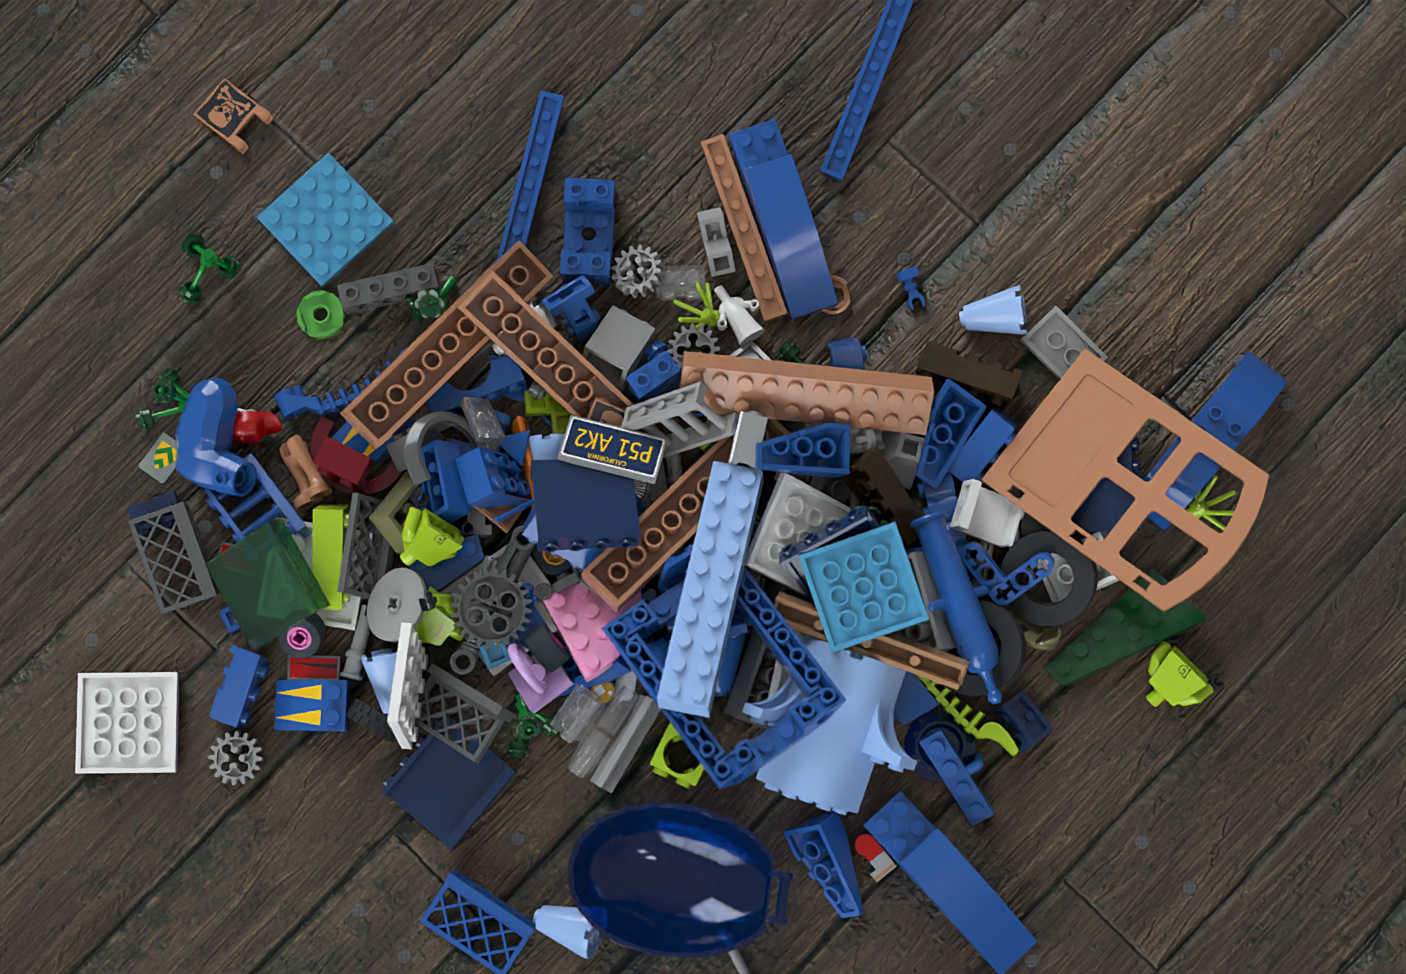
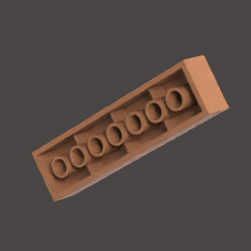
M488 269L455 304L464 315L571 415L586 418L595 397L625 411L626 407L634 405L492 270Z

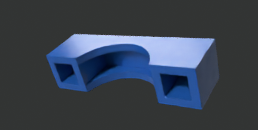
M506 355L491 361L489 376L478 388L459 390L446 381L427 402L432 413L440 411L455 413L460 410L467 412L478 407L477 403L485 400L486 402H492L499 399L500 394L507 391L509 393L520 391L523 389L522 385L527 384L522 368Z

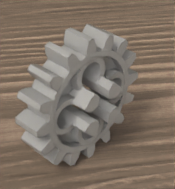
M639 244L637 250L633 246L629 247L630 252L628 253L622 250L621 254L623 257L621 259H614L618 265L611 267L612 271L616 273L611 276L616 283L615 286L622 290L626 296L631 294L634 298H637L638 293L645 297L648 289L654 292L653 285H660L661 282L658 277H662L665 274L661 270L664 264L657 252H654L651 247H647L645 250ZM634 259H635V262H636V263L638 264V266H639L638 270H637L636 267L633 265V260H634ZM638 273H639L640 276L643 278V282H642V283L640 282V280H639L638 277L636 276Z
M692 323L690 330L681 326V334L678 332L673 333L676 340H669L668 342L673 346V349L667 350L669 354L674 355L672 358L681 369L684 355H679L677 349L679 347L691 348V342L688 339L691 334L698 336L696 341L698 349L705 345L711 348L708 354L720 351V347L714 346L718 338H710L712 334L711 329L705 333L703 332L704 325H701L699 329H695L694 323Z
M235 731L234 737H232L229 732H226L225 740L218 737L216 740L219 745L210 747L215 753L208 756V759L214 760V764L210 765L209 768L217 769L214 775L216 778L224 776L222 783L227 784L231 779V783L234 786L238 785L239 780L242 784H247L248 776L255 779L254 771L262 770L258 762L264 761V758L259 757L258 753L263 751V748L255 747L258 742L257 739L254 738L249 741V733H245L241 737V732ZM226 745H231V751L236 754L242 753V747L248 745L249 752L239 756L241 762L248 764L246 772L241 770V764L235 762L230 764L229 771H224V764L234 760L232 755L225 753L224 748Z

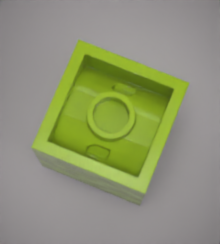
M670 722L650 765L654 767V773L664 778L672 775L677 778V784L687 789H690L691 785L697 787L705 770L701 763L694 771L693 768L683 771L684 774L675 773L667 767L670 765L668 756H665L667 746L671 741L674 743L683 740Z

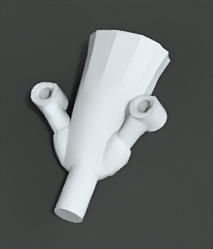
M722 285L715 288L714 291L722 302L719 306L720 318L717 321V328L721 331L727 328V319L740 346H743L749 340L754 341L763 334L764 329L745 309L750 308L751 311H756L759 309V302L755 299L744 301L740 297H730Z

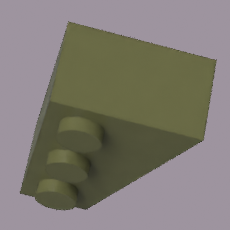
M408 470L369 517L397 554L405 551L401 536L409 509L414 506V502L410 499L411 492L417 489L420 491V496H422V483L415 486Z

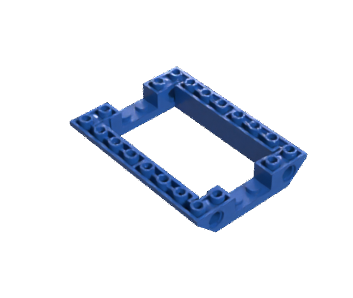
M745 567L735 605L743 612L745 618L807 699L804 701L801 699L789 708L788 716L751 742L747 738L734 746L735 750L727 755L698 715L660 708L719 789L742 782L826 723L846 701V698ZM685 579L649 604L642 600L602 627L603 632L657 705V696L664 669L643 640L676 618Z

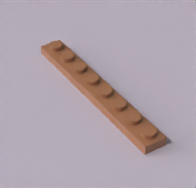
M724 134L701 141L705 158L756 300L759 302L763 321L766 323L786 316L788 313Z

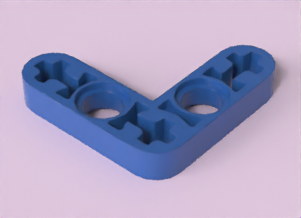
M978 542L966 543L960 552L964 564L981 586L988 587V595L999 605H1007L1049 575L1055 565L1052 555L1047 552H1039L1005 576ZM967 548L978 551L976 557L979 561L983 558L986 560L977 569L974 565L978 562L974 557H967L969 552ZM1039 558L1042 561L1047 560L1049 562L1047 564L1048 569L1042 567L1039 570H1037L1035 574L1038 575V577L1035 578V575L1031 569L1035 568L1038 565ZM984 567L992 568L995 573L994 578L991 580L984 579L981 575V569ZM1020 572L1027 573L1030 577V582L1026 585H1021L1017 582L1016 575ZM1012 583L1014 588L1008 592L1007 599L1004 596L999 597L997 595L999 593L998 588L1005 590Z

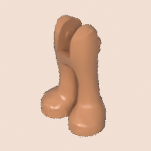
M299 435L289 438L280 447L283 461L300 489V495L293 501L297 511L320 503L324 497L329 496L333 491L330 484L317 472V467L313 464V460L308 452V445Z

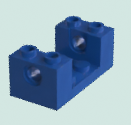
M565 178V235L560 263L562 282H572L581 275H584L590 283L611 284L616 200L614 180ZM587 229H592L596 232L595 238L591 241H587L582 237L583 232Z

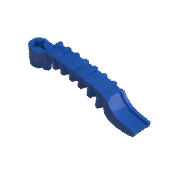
M389 360L385 362V367L387 368L392 363V361ZM382 370L375 372L376 378L382 373ZM371 378L363 380L366 387L372 382ZM356 383L351 386L354 394L348 395L346 389L342 388L338 390L341 399L336 400L333 393L330 392L325 395L326 400L321 401L319 396L306 397L301 385H297L278 392L274 395V399L283 419H290L308 410L319 413L322 417H327L329 413H338L340 409L346 408L363 390Z

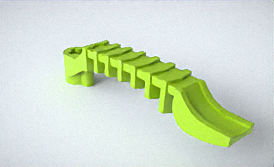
M916 675L929 693L934 696V699L944 707V711L947 714H951L954 717V721L964 727L966 733H971L977 740H994L1002 745L1013 757L1016 755L1018 749L1015 742L1000 724L988 722L978 731L975 727L985 716L981 710H978L968 722L965 718L973 710L968 704L958 712L955 707L961 700L954 696L948 702L945 698L950 694L951 690L947 686L939 692L936 689L939 684L938 682Z

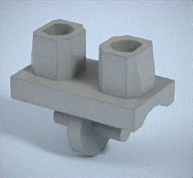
M850 428V453L865 452L876 446L879 450L885 449L882 440V430Z

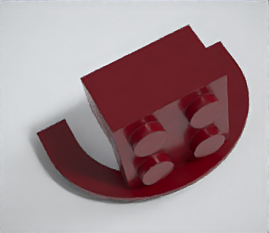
M321 416L312 434L310 452L313 464L317 467V472L332 487L348 494L360 493L370 495L387 489L399 478L402 471L398 473L393 460H391L387 469L379 477L368 482L366 477L374 463L372 458L329 438L336 424Z

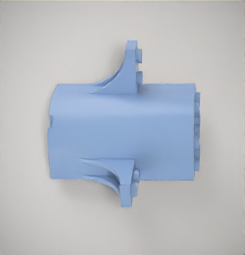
M805 635L803 644L846 698V701L826 723L760 768L756 779L765 782L764 787L776 792L781 789V795L796 800L797 796H799L798 799L808 803H813L814 801L816 807L830 811L831 807H833L832 811L846 815L847 811L858 813L875 762L884 765L886 761L889 763L888 768L903 772L904 768L914 771L917 761L908 756L901 748L896 738L893 724L894 707L906 671L845 648L832 653L828 642ZM789 676L785 684L773 696L757 703L745 702L742 712L751 715V721L761 725H765L766 721H768L767 725L772 727L789 715V708L801 699L804 701L807 698Z

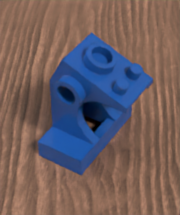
M581 275L541 300L553 318L563 312L564 315L562 316L567 322L564 324L567 332L571 337L576 335L579 341L594 333L599 326L597 321L601 319L594 307H589L585 300L595 291L584 275Z

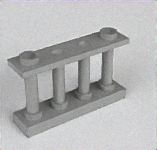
M700 381L626 407L621 427L630 430L642 428L650 435L666 438L667 445L663 458L734 435L739 414L734 412L725 416L719 415L704 402L707 386ZM698 409L710 421L702 423L690 411ZM679 415L692 427L683 429L672 417ZM661 422L673 433L665 435L653 424Z

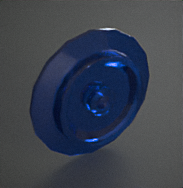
M931 711L919 716L909 726L904 738V752L917 761L914 771L920 777L931 782L944 781L919 743L920 739L942 728L965 766L972 763L976 754L975 737L971 733H966L964 727L961 724H957L953 719L954 717L945 711Z

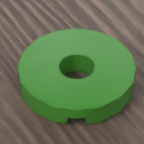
M324 290L313 291L301 300L302 302L296 314L297 322L303 332L319 340L328 339L338 334L344 326L346 313L342 309L341 301L336 295ZM319 309H325L328 312L326 319L323 321L315 319V313Z

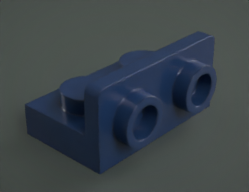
M173 491L127 507V510L132 520L177 504L179 501L176 492ZM173 512L164 513L159 524L172 529L175 523ZM158 516L153 517V518H150V519L153 520V521H156V519H157ZM147 521L136 523L139 534L148 537L154 525Z
M1021 690L993 712L997 722L1008 732L1022 752L1030 749L1054 730L1024 690Z

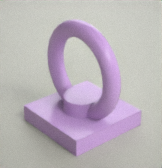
M512 643L508 646V654L516 667L508 675L532 713H536L574 684L563 665L551 673L542 666L534 655L529 656L519 645Z

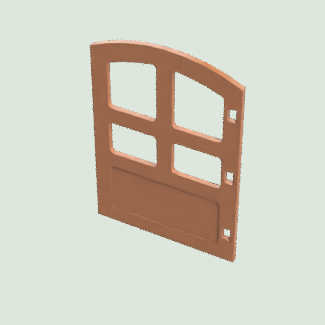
M1084 349L981 480L1165 612L1202 589L1233 558L1248 536L1264 500L1269 474L1188 420L1174 408L1172 409L1097 356ZM1153 419L1177 435L1181 442L1149 482H1145L1119 464L1117 459L1145 423ZM1198 453H1203L1244 482L1233 516L1222 533L1216 532L1166 496L1167 491ZM1103 478H1108L1134 496L1135 501L1103 541H1099L1073 523L1071 518ZM1013 486L1025 493L1021 500L1009 493ZM1152 512L1158 513L1208 549V553L1195 565L1166 585H1160L1120 556V551ZM1075 531H1078L1087 538L1083 545L1071 537ZM1139 576L1150 583L1147 591L1134 582Z

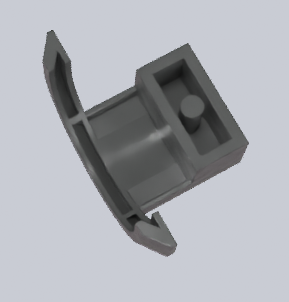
M445 411L433 412L423 416L411 428L393 436L394 442L386 445L398 473L407 469L415 486L431 479L423 460L422 447L435 439L444 441L440 433L441 431L453 426L467 437L473 450L478 447L488 448L481 434L471 422L458 414Z

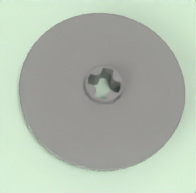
M408 568L391 570L373 588L367 606V620L371 631L378 638L389 642L399 641L402 622L412 623L414 630L420 623L425 611L421 610L418 599H424L427 590L422 577L417 572Z

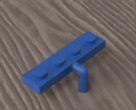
M942 728L920 739L919 743L971 825L974 826L994 815L993 808L972 777L973 773L983 768L984 755L977 753L974 757V762L965 766Z

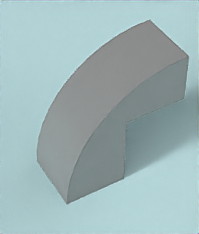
M721 207L697 212L711 276L735 272L732 250L727 238Z

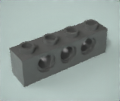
M433 263L337 285L342 309L346 314L406 301L405 297L407 296L410 300L418 298V293L423 289L427 291L431 289L440 291L438 275Z

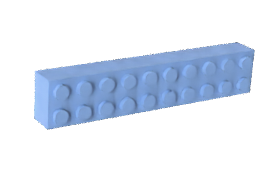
M713 461L658 691L657 702L659 708L710 717L763 487V470Z

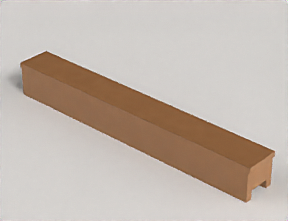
M779 592L774 606L790 627L827 641L815 604ZM888 633L846 648L956 690L959 689L960 685L962 686L970 661L894 633Z

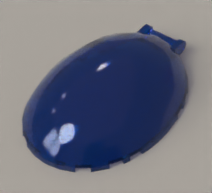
M648 802L641 805H629L615 812L607 813L594 821L580 835L573 847L568 863V884L571 896L579 912L592 927L608 939L626 948L650 955L670 958H701L731 952L751 943L763 934L766 929V923L787 925L788 919L785 918L788 892L790 881H793L794 874L774 870L775 857L764 842L751 830L736 823L735 820L716 814L711 810L673 802ZM772 879L780 880L775 916L768 915Z

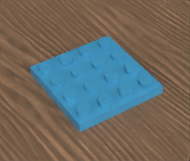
M329 153L257 216L258 220L322 288L394 224V221Z
M896 522L799 555L832 653L929 620Z

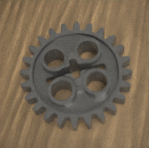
M496 567L492 568L490 574H488L486 568H482V575L472 571V580L464 576L466 585H456L461 590L460 594L452 593L457 602L450 603V606L456 608V612L451 613L450 616L458 617V621L453 626H462L459 635L468 633L466 641L471 642L475 638V646L477 647L483 641L485 642L486 649H490L492 642H494L496 648H500L502 640L506 645H510V636L518 640L516 631H526L521 625L522 622L530 623L525 614L532 612L531 609L526 608V604L531 603L532 600L524 599V595L529 590H520L523 581L514 583L516 575L511 574L507 578V570L505 569L499 575L497 574ZM485 584L488 586L490 593L487 598L481 599L477 594V590L481 585ZM506 593L511 594L513 597V603L509 607H504L501 603V598ZM475 599L485 604H491L494 601V607L511 612L512 616L508 617L497 612H491L488 615V609L471 604L470 600ZM477 608L481 612V618L478 622L473 623L469 619V613L472 609ZM497 617L503 618L505 622L504 628L500 631L494 630L492 626L494 619Z

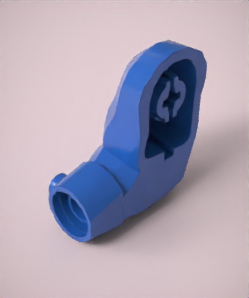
M205 379L193 387L175 430L177 447L176 471L186 480L203 488L243 497L254 487L257 471L255 465L230 451L233 441V427L238 409L237 395L230 384L223 379Z

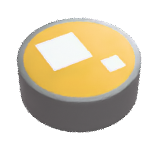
M610 681L591 688L592 699L600 705L611 703L616 696V689Z

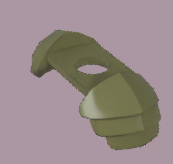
M1000 592V593H998L997 595H998L999 597H1002V596H1003V593ZM1008 604L999 605L1009 611L1019 624L1027 627L1028 631L1024 633L1026 644L1037 650L1050 651L1054 650L1055 646L1058 645L1061 635L1060 629L1051 628V626L1041 629L1018 616Z

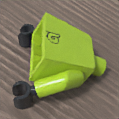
M415 489L410 495L414 506L409 509L401 537L405 551L400 554V557L408 566L416 560L421 561L427 566H433L442 560L453 558L456 555L457 551L462 548L463 536L473 532V525L467 522V519L461 517L455 521L454 527L426 508L421 511V507L428 504L429 497L426 493H423L421 499L418 500L420 491Z
M429 586L424 595L425 598L418 599L421 610L425 611L420 623L415 628V632H418V639L422 643H431L437 646L442 645L448 636L461 641L465 634L459 635L462 626L454 627L453 624L458 621V617L450 616L451 613L456 612V608L450 606V603H455L450 594H441ZM399 641L388 642L391 650L397 652Z
M1180 635L1175 641L1169 638L1164 639L1151 656L1148 669L1151 676L1149 683L1155 689L1146 698L1154 707H1158L1165 699L1172 706L1177 704L1182 706L1198 704L1211 695L1213 690L1220 689L1225 684L1221 682L1218 686L1215 685L1214 678L1219 674H1214L1207 678L1174 646L1180 640Z

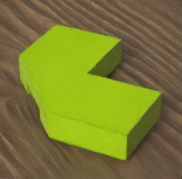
M529 390L524 391L526 417L550 415L552 434H565L571 414L548 392L542 400L539 398L536 400L528 393Z

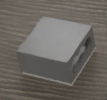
M757 411L740 412L727 464L755 469L756 443L763 441L768 420L767 417H763L762 413Z

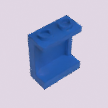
M665 351L627 376L626 379L630 384L628 389L638 403L658 397L680 383L681 370L669 352Z

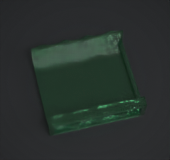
M282 518L264 524L205 564L210 577L216 583L223 600L230 608L234 620L240 626L247 643L253 651L269 645V642L312 614L330 606L327 597Z

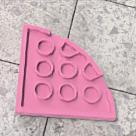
M580 583L574 584L560 593L554 592L548 599L542 600L545 609L586 682L598 677L609 669L612 663L619 657L620 653L603 632L602 627L641 601V590L617 613L597 593L588 590V588Z

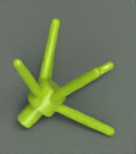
M699 282L696 283L699 294L706 306L703 312L676 299L673 300L674 304L700 316V318L680 317L678 319L679 322L699 323L695 326V329H699L701 325L717 327L720 313L718 310L713 309L711 289L708 282L705 284L706 294Z
M1214 475L1202 494L1200 490L1195 496V501L1189 504L1190 508L1186 509V511L1196 518L1203 516L1225 531L1226 526L1211 515L1233 516L1234 511L1209 510V507L1235 495L1236 491L1232 490L1206 502L1204 500L1218 479V476Z

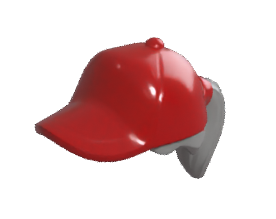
M238 408L233 427V439L241 444L256 445L265 436L279 433L282 430L281 421L271 412H258L253 409L244 410Z

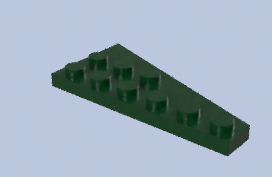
M1154 568L1146 573L1147 576L1160 585L1169 583ZM1143 578L1136 583L1146 591L1150 586V583ZM1130 588L1059 654L1045 670L1064 688L1090 676L1091 673L1113 665L1125 657H1131L1157 645L1166 638L1185 632L1186 629L1194 625H1200L1206 622L1207 618L1187 599L1163 612Z

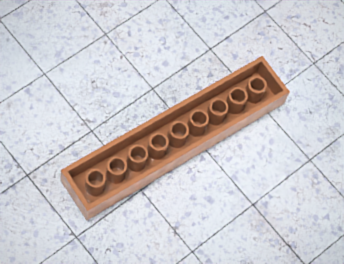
M520 240L489 268L526 303L554 277ZM469 289L340 412L374 449L380 447L490 339L455 306Z
M684 351L679 387L680 389L701 381L707 386L704 402L719 414L737 412L740 415L741 411L747 413L748 411H757L768 419L815 424H850V427L871 428L873 430L926 435L934 394L932 377Z
M768 419L763 441L787 435L790 432L776 419ZM734 435L720 439L638 518L640 529L638 546H633L629 549L621 547L607 548L582 571L581 578L616 613L663 569V564L668 558L676 556L695 538L713 461L727 464Z

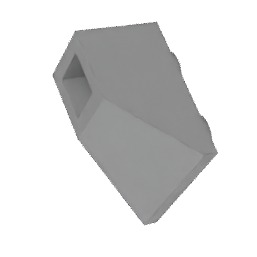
M882 430V440L885 449L880 451L904 489L911 490L925 438L902 432Z

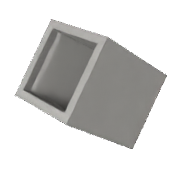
M612 306L586 344L582 356L622 393L628 383L627 376L635 371L646 349L649 347L655 328L647 322L633 317L627 311Z

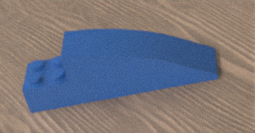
M776 119L730 133V146L791 319L793 320L838 305L813 217L792 154L788 155Z
M901 791L895 794L862 825L998 974H1004L1037 942L1033 935L938 828H935Z

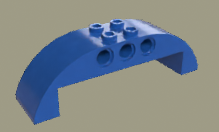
M1250 350L1232 369L1233 371L1191 421L1232 450H1235L1287 383L1285 378ZM1179 437L1142 479L1143 481L1149 482L1181 442ZM1203 453L1196 454L1167 491L1166 496L1185 509L1221 466ZM1152 512L1148 516L1162 530H1165L1171 524V522L1156 512Z

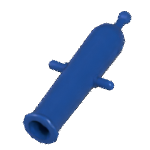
M941 510L920 517L911 522L910 526L916 529L939 596L938 600L928 604V609L930 611L940 609L944 611L959 658L970 661L967 670L971 673H978L982 677L988 690L989 702L998 704L1002 700V693L996 687L992 670L998 663L999 652L978 600V597L988 594V587L980 586L974 588L946 522L947 512Z

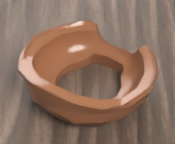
M830 275L833 287L843 290L844 300L838 305L822 309V311L827 314H839L845 311L851 302L847 282L843 278Z

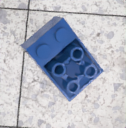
M478 447L455 459L468 505L486 508L520 505L531 500V489L523 474L524 466H521L511 455Z

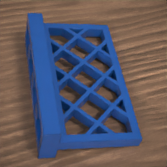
M456 869L450 872L442 888L420 920L422 924L496 974H506L536 929L535 923ZM448 887L457 893L458 903L446 905L444 893ZM441 900L442 906L436 907L439 901ZM473 903L478 907L479 917L467 919L464 905ZM460 906L462 920L449 922L447 908ZM443 910L445 923L436 925L428 918L433 911ZM495 918L498 920L500 931L488 933L485 919ZM481 920L483 934L470 936L468 922ZM463 924L466 937L457 939L452 936L451 926ZM516 932L523 939L519 945L508 947L506 933ZM501 934L504 948L491 950L489 936ZM484 938L487 951L478 953L473 950L471 940ZM515 950L512 956L510 957L509 951ZM505 952L507 963L503 969L494 964L492 954Z

